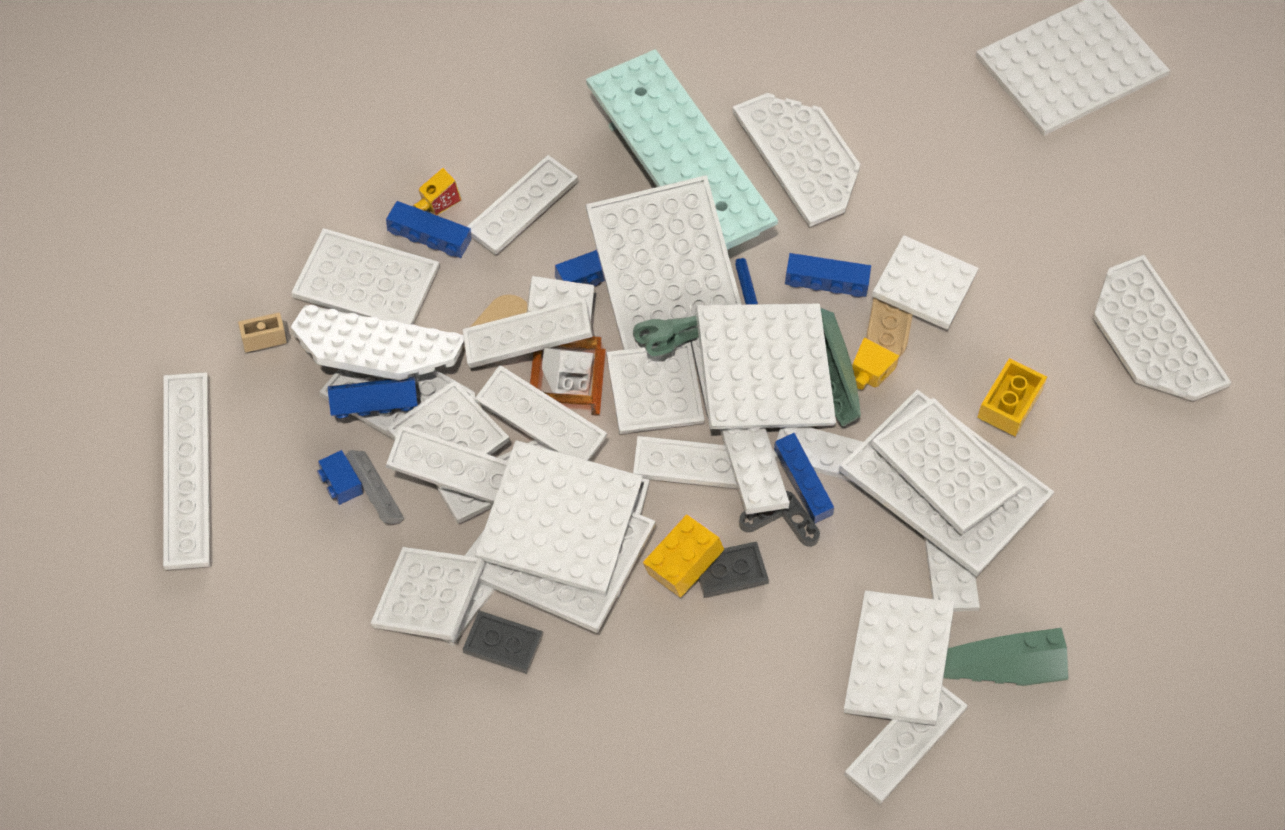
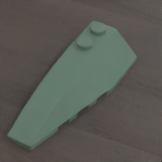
M820 308L835 416L842 426H846L861 416L857 384L848 350L835 314Z
M1062 628L1016 633L948 648L944 678L955 680L965 678L976 682L987 680L995 681L998 684L1008 682L1016 683L1019 686L1068 680L1067 645Z

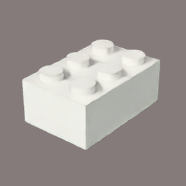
M532 276L527 312L585 298L591 321L594 285Z

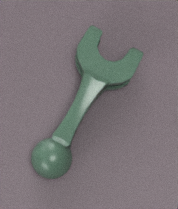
M696 315L679 319H650L640 322L634 326L633 337L639 343L645 344V350L651 356L670 353L674 350L675 346L699 337L698 327L684 330L697 325ZM648 329L650 331L649 334L640 336L642 330ZM654 343L658 344L656 348L652 349Z

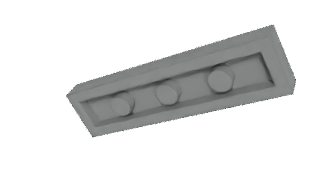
M349 450L345 456L359 478L370 502L377 510L379 518L384 523L399 524L404 517L366 452Z

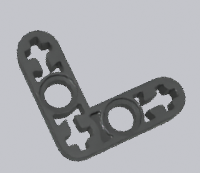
M786 491L790 501L789 508L773 510L774 513L770 516L759 512L757 513L758 517H756V513L746 514L744 511L739 517V527L744 532H754L783 517L804 546L812 547L819 541L820 531L795 495L789 491ZM801 515L804 520L796 523L792 520V516ZM747 518L749 521H750V520H753V523H752V524H750L749 522H746V523H745V519ZM806 531L809 535L814 534L813 538H811L810 536L805 537Z

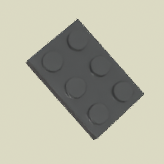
M757 541L724 548L725 550L698 578L704 598L769 583Z
M479 610L464 644L463 653L527 674L543 636V631Z

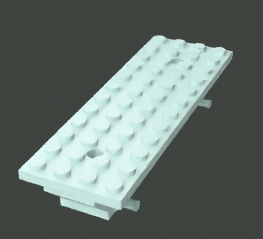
M656 49L586 79L587 86L612 120V123H609V128L611 131L618 129L657 187L707 175L727 250L760 235V232L778 224L777 217Z

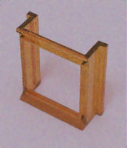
M593 336L558 346L595 349L591 396L543 393L559 403L591 405V415L600 416L606 349H601L602 337ZM542 350L533 352L530 384L537 389L539 386Z

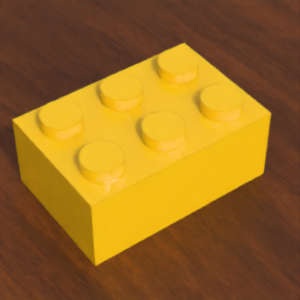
M1009 358L983 400L977 418L1016 437L1042 393L1047 376Z
M686 514L642 563L651 577L681 598L725 549L717 535Z

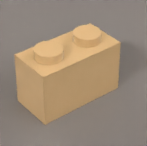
M280 312L238 321L245 353L287 343Z

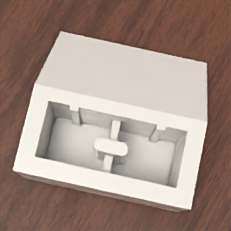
M544 348L542 370L552 392L588 395L593 353Z

